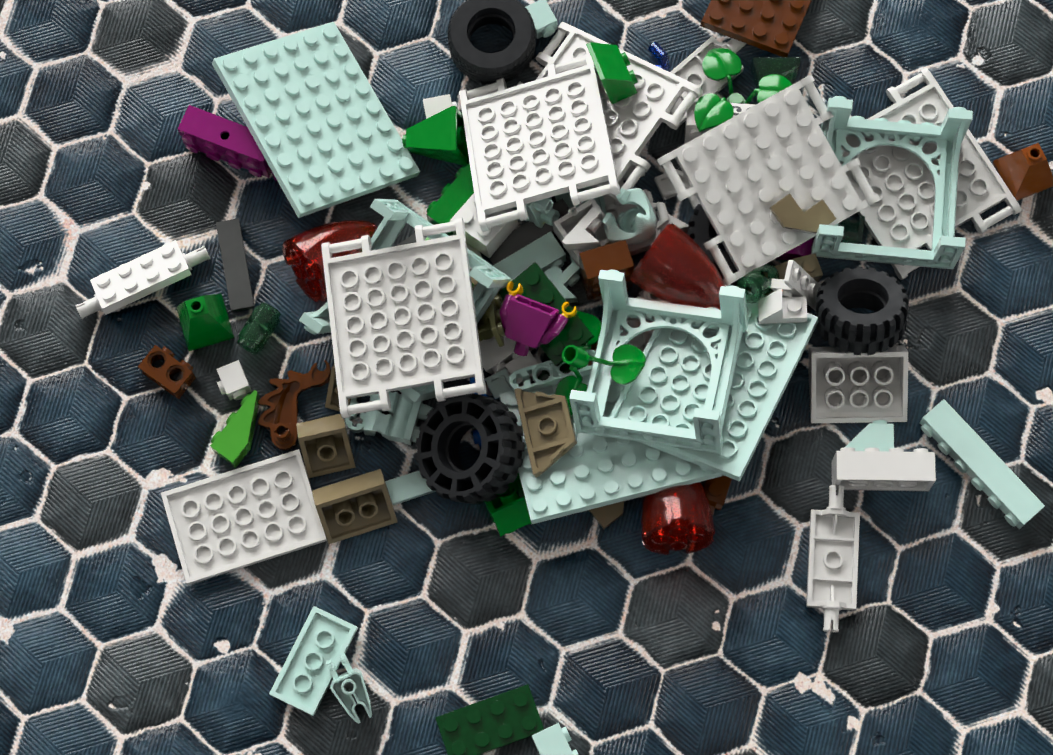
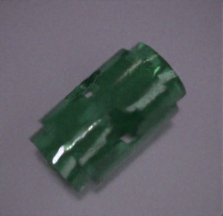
M765 264L753 269L740 278L737 287L745 289L746 303H756L772 291L770 288L772 278L779 279V272L771 264Z
M261 302L259 306L254 308L240 331L237 344L252 354H258L259 351L263 350L280 322L279 317L281 313L271 305Z

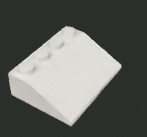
M904 345L888 346V350L881 353L877 351L874 355H867V353L854 355L853 352L844 353L838 347H809L811 423H870L875 420L907 422L908 350Z

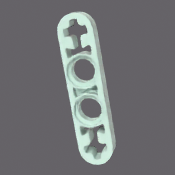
M588 350V351H587V352H588V355H590V356H592V357H595V352H596V351H594V350ZM549 360L514 371L509 377V384L514 393V389L517 388L526 392H532L558 384L567 376H577L573 371L566 374L562 373L559 370L562 364L557 367ZM592 365L580 368L578 371L581 376L590 374ZM541 370H546L550 373V376L542 381L536 377L537 373ZM529 374H532L534 383L532 384L529 378ZM518 378H521L522 381H524L523 386L519 387L517 383Z

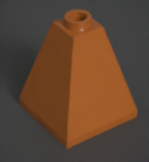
M1039 143L993 161L998 174L1017 201L1053 187V175Z

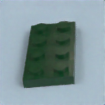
M536 262L512 280L514 283L512 291H515L520 283L523 286L522 296L558 309L559 314H562V304L567 301ZM506 287L498 292L503 299L505 295L509 294ZM568 305L565 311L572 312L573 308ZM577 313L574 317L567 318L568 322L558 336L548 344L540 345L557 367L564 362L562 360V352L566 346L582 347L595 337Z
M528 684L435 717L448 755H482L532 737V735L544 730Z

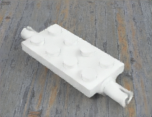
M711 36L670 73L700 87L703 91L701 96L708 93L717 94L728 85L727 78L720 81L708 78L702 69L704 57L709 50L714 48H725L736 54L746 43L733 38L728 42L721 43ZM739 74L732 75V80L735 79ZM684 91L668 114H674L688 92ZM686 113L680 120L681 124L686 121Z
M175 240L91 279L90 281L96 293L94 294L95 297L75 306L82 319L99 310L107 315L192 275L190 272L192 270L191 267L210 260V256L205 246L185 255V253L181 252Z
M836 485L829 486V507H826L824 510L811 509L806 607L822 608L824 610L823 631L829 632L831 630L833 633L839 632V611L856 610L860 513L846 511V508L843 507L845 487L841 485L837 488V495Z

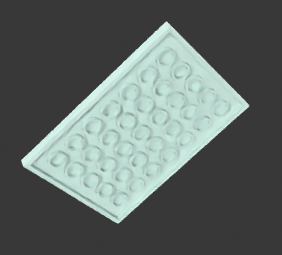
M334 22L213 59V67L298 218L419 175V168L408 149L403 147L400 135Z
M686 268L669 302L681 305L692 304L695 307L703 308L715 307L720 310V287L733 285L729 284L726 286L722 281ZM745 290L748 327L746 334L742 333L722 429V453L640 442L739 482L818 323L817 316L807 313V322L759 324L758 300L764 297ZM691 326L693 329H700V327ZM671 328L655 329L643 351L646 358L643 370L633 382L625 385L609 417L695 430L693 421L694 409H704L711 376L709 354L700 341L684 331ZM707 329L703 336L705 338H712L718 334L719 330ZM717 343L711 345L712 348L718 349Z
M590 374L582 376V383L588 385ZM613 379L609 389L604 417L610 416L625 387L624 384L616 383ZM558 384L532 391V393L537 391L553 395ZM509 391L499 394L501 402L508 407L510 412L515 414L518 419L516 423L518 426H521L523 431L515 393ZM571 415L577 444L544 473L535 478L532 472L524 432L523 436H521L525 449L522 451L523 463L521 468L519 467L518 472L532 524L722 476V474L638 441L579 433L576 431L574 417Z

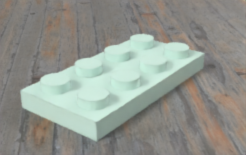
M313 606L269 695L314 716L333 679L326 661L331 659L337 671L341 663L340 655L346 653L358 627Z

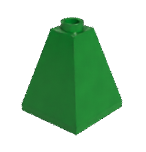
M451 106L406 129V135L402 137L403 147L413 154L467 166L469 163L463 115L456 106Z
M222 294L200 296L184 301L176 307L188 351L234 338Z

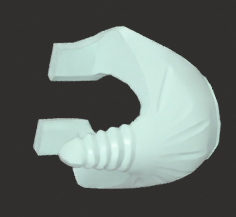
M621 188V193L616 197L622 205L634 204L638 207L621 212L617 221L610 212H607L602 220L606 236L613 243L625 239L627 245L646 242L655 234L657 219L651 203L642 189L625 190Z

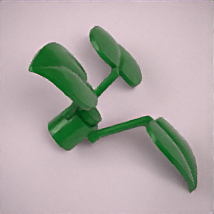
M725 48L709 50L703 59V72L712 80L720 81L727 78L729 96L727 99L725 97L720 99L716 94L708 93L698 99L694 112L698 131L702 132L706 129L717 127L733 118L734 109L731 103L749 104L756 94H758L757 101L760 103L791 86V82L778 74L767 75L759 81V89H754L748 99L745 100L741 94L733 92L731 76L739 74L742 68L738 55Z
M578 310L577 315L595 337L582 347L568 345L562 352V360L571 365L569 369L577 377L567 376L558 383L555 394L567 398L571 415H573L569 399L571 390L586 392L588 386L582 383L583 377L577 368L586 367L589 361L612 366V379L616 383L625 385L633 382L639 376L646 362L644 353L639 348L629 344L615 348L612 355L613 361L588 355L587 351L591 350V345L596 344L599 340L602 323L596 316Z

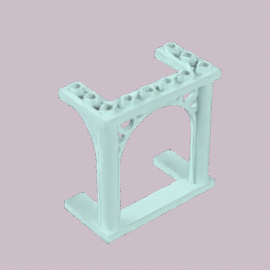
M843 96L829 98L826 105L827 112L830 111L833 117L821 123V130L838 161L842 163V166L849 163L861 152L883 145L904 148L914 153L926 164L935 184L932 251L841 242L844 226H838V224L834 226L819 224L811 254L824 258L954 269L965 248L966 238L955 237L959 154L961 143L972 121L973 111L966 110L963 107L948 109L941 126H935V124L930 122L912 124L907 120L890 122L884 118H876L874 120H868L861 116L849 118L853 100ZM846 136H856L860 146L857 148L851 147L846 142ZM864 137H873V141H865ZM910 141L919 142V145H911ZM926 143H935L937 145L936 151L932 154L923 153L922 147ZM844 150L849 152V156L842 157ZM940 156V159H937L938 165H934L931 160Z
M374 199L370 207L384 216L371 238V251L392 247L406 223L414 228L418 225L426 227L433 224L398 200ZM441 233L436 235H430L427 237L430 239H437L442 237H448L449 235H447L446 233ZM467 248L469 266L472 267L468 275L478 281L473 290L478 324L500 288L506 287L511 278ZM328 301L317 311L304 312L299 319L305 325L304 329L311 334L331 333ZM434 384L398 390L401 392L400 396L410 403L436 398Z
M600 270L598 280L603 302V317L595 352L596 358L613 361L612 355L615 348L627 344L637 335L653 329L671 328L684 331L701 342L711 360V376L704 409H694L693 421L695 430L604 417L612 381V366L593 362L586 392L571 390L569 398L576 431L579 433L721 454L723 449L722 429L742 333L746 334L748 327L745 289L737 286H721L719 292L720 310L715 307H695L692 304H673L665 300L658 302L647 300L643 297L629 298L624 273L617 270ZM627 318L639 319L641 322L638 328L630 327L626 322ZM645 320H650V321H654V322L648 323V322H646ZM691 326L700 327V329H693ZM621 327L628 333L626 336H621L623 333ZM707 329L719 330L718 334L712 338H705L703 336ZM717 343L718 349L711 347V345Z

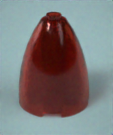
M362 220L337 221L313 227L283 243L282 249L287 265H292V270L298 278L295 281L303 292L313 301L322 300L323 302L327 300L322 243L330 242V244L351 241L361 239V236L369 235L371 239L378 227L374 223ZM362 248L333 253L332 258L361 253Z
M669 223L654 240L651 248L644 258L640 260L630 277V281L661 300L695 307H715L720 310L719 292L720 287L725 286V283L719 271L703 249L688 234L673 223Z
M701 482L674 486L644 496L641 534L643 546L646 549L668 555L670 553L669 550L680 551L686 549L688 554L702 550L713 543V536L715 534L713 515Z

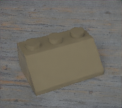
M381 469L312 490L314 503L328 544L398 522Z

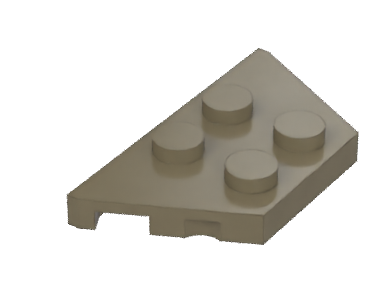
M517 388L514 389L532 472L536 478L577 444L568 401L565 396L547 395L537 391L532 393Z

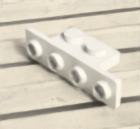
M789 260L784 280L772 278L770 288L774 292L782 289V297H806L807 305L816 311L817 292L821 285L794 260Z

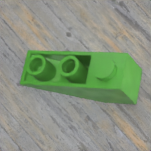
M256 390L251 394L248 393L243 398L240 409L228 417L225 428L222 432L218 431L211 440L212 444L210 447L235 468L251 450L259 408L258 400H260Z

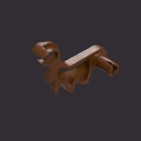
M324 360L326 364L324 371H319L317 363H314L306 374L289 370L287 372L289 379H270V384L278 389L265 394L258 400L260 406L269 407L260 416L259 426L270 429L272 442L279 450H291L298 442L296 424L298 423L299 395L309 388L321 387L329 383L331 367L326 360Z

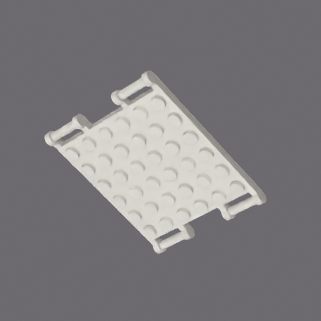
M561 22L552 40L544 51L539 52L535 58L541 65L545 66L536 80L549 77L547 68L549 64L554 63L558 65L585 57V54L589 53L586 46L587 43H609L565 22ZM565 36H567L566 39L564 40V42L561 44V46H560V47L558 48V50L556 51V53L553 55V57H551V55H552L553 52L556 50V48L558 47V45L561 43V41L563 40V38H564ZM619 49L620 53H626L631 64L627 66L628 71L633 70L638 83L634 84L637 94L611 104L598 73L597 77L618 184L631 165L636 166L621 187L629 190L635 186L642 174L651 167L649 162L638 155L657 128L664 122L670 128L677 130L681 124L680 120L694 100L702 95L703 91L697 85ZM684 91L688 92L674 114H668ZM606 181L603 183L592 185L591 187L597 188L604 185H608L610 183L609 181ZM608 194L609 196L613 197L616 201H618V199L616 198L618 194Z
M590 53L585 54V57L558 65L554 63L547 65L549 77L507 88L504 78L496 80V83L468 91L467 89L459 91L478 221L482 232L490 230V227L518 219L521 221L527 220L528 213L525 204L570 192L573 206H577L586 200L611 193L613 195L621 193L597 72ZM606 181H609L610 183L608 185H604L601 187L593 188L583 192H578V189L592 186L595 184L603 183ZM517 207L515 211L487 218L489 214Z
M924 68L919 71L918 75L895 88L893 86L888 88L886 94L894 104L868 118V120L884 118L890 122L907 120L912 124L930 122L935 124V126H941L948 109L954 107L931 72ZM923 82L927 84V86L904 99L900 96ZM968 129L961 143L959 154L955 228L972 220L976 231L979 234H983L988 231L987 228L1011 214L1016 215L1020 213L1021 207ZM846 136V142L851 147L857 148L860 146L856 136ZM864 137L865 141H873V137ZM910 141V144L917 146L919 142ZM926 143L922 147V151L925 154H932L937 149L935 143ZM889 145L869 148L854 157L852 160L858 158L861 163L859 166L874 194L877 193L880 198L879 201L857 212L879 246L920 249L926 246L928 250L932 251L935 184L926 164L914 153L904 148ZM844 150L842 157L849 156V152ZM940 156L931 160L934 165H938L937 159H940ZM851 170L847 171L846 175L862 202L866 197ZM1004 200L1008 206L984 220L981 218L980 214ZM891 264L900 280L906 278L908 273L920 267Z
M812 74L657 159L658 164L663 166L678 193L676 195L678 200L682 201L695 194L718 236L703 245L706 250L709 249L725 278L723 281L726 286L816 236V233L788 229L781 226L769 208L786 195L791 194L803 212L823 199L836 217V220L829 224L833 226L880 200L878 194H874L859 166L861 163L858 158L841 166L819 124L832 118L833 115L830 111L827 112V107L813 83L815 80ZM806 88L820 114L819 117H814L799 89ZM676 159L691 188H685L670 160ZM851 170L866 197L862 202L846 175V172ZM721 242L737 269V272L734 274L717 245Z
M462 217L456 218L453 222L423 227V225L415 226L416 242L371 251L372 243L369 235L361 236V239L330 244V242L322 243L339 407L343 419L351 417L352 414L381 409L383 412L391 410V403L388 392L434 384L437 402L445 401L449 397L478 393V395L486 394L471 276L468 275L470 267L465 224ZM456 231V235L425 241V236ZM362 248L361 253L332 258L333 253ZM475 377L476 383L444 388L443 382ZM374 394H379L380 400L353 405L348 403V399Z

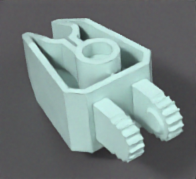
M343 653L340 655V660L347 672L339 676L331 659L326 661V665L333 677L330 689L348 715L359 724L361 722L355 711V706L362 704L369 718H371V703L362 672L355 668L352 669L346 654Z

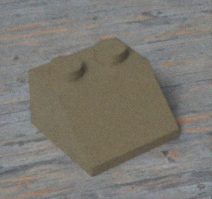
M341 414L296 424L298 440L308 478L356 468L345 418L343 419Z

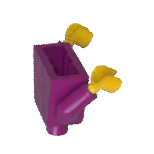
M511 281L507 283L506 288L509 294L505 295L499 314L505 329V336L516 341L513 352L520 356H527L530 347L538 348L542 344H548L558 336L567 324V318H572L576 315L577 308L575 306L572 312H566L565 309L569 302H564L562 304V314H559L558 309L522 296L523 286L520 283L518 288L512 291L514 283Z

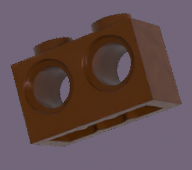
M154 345L138 365V368L142 374L179 400L196 378L192 371L194 368L184 360L179 362L173 358L175 354L165 346L161 349ZM157 360H165L162 367L154 368V363ZM176 373H183L180 381H172Z

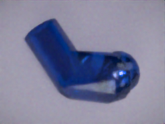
M653 42L648 50L658 60L659 64L655 66L669 72L668 53L657 42Z

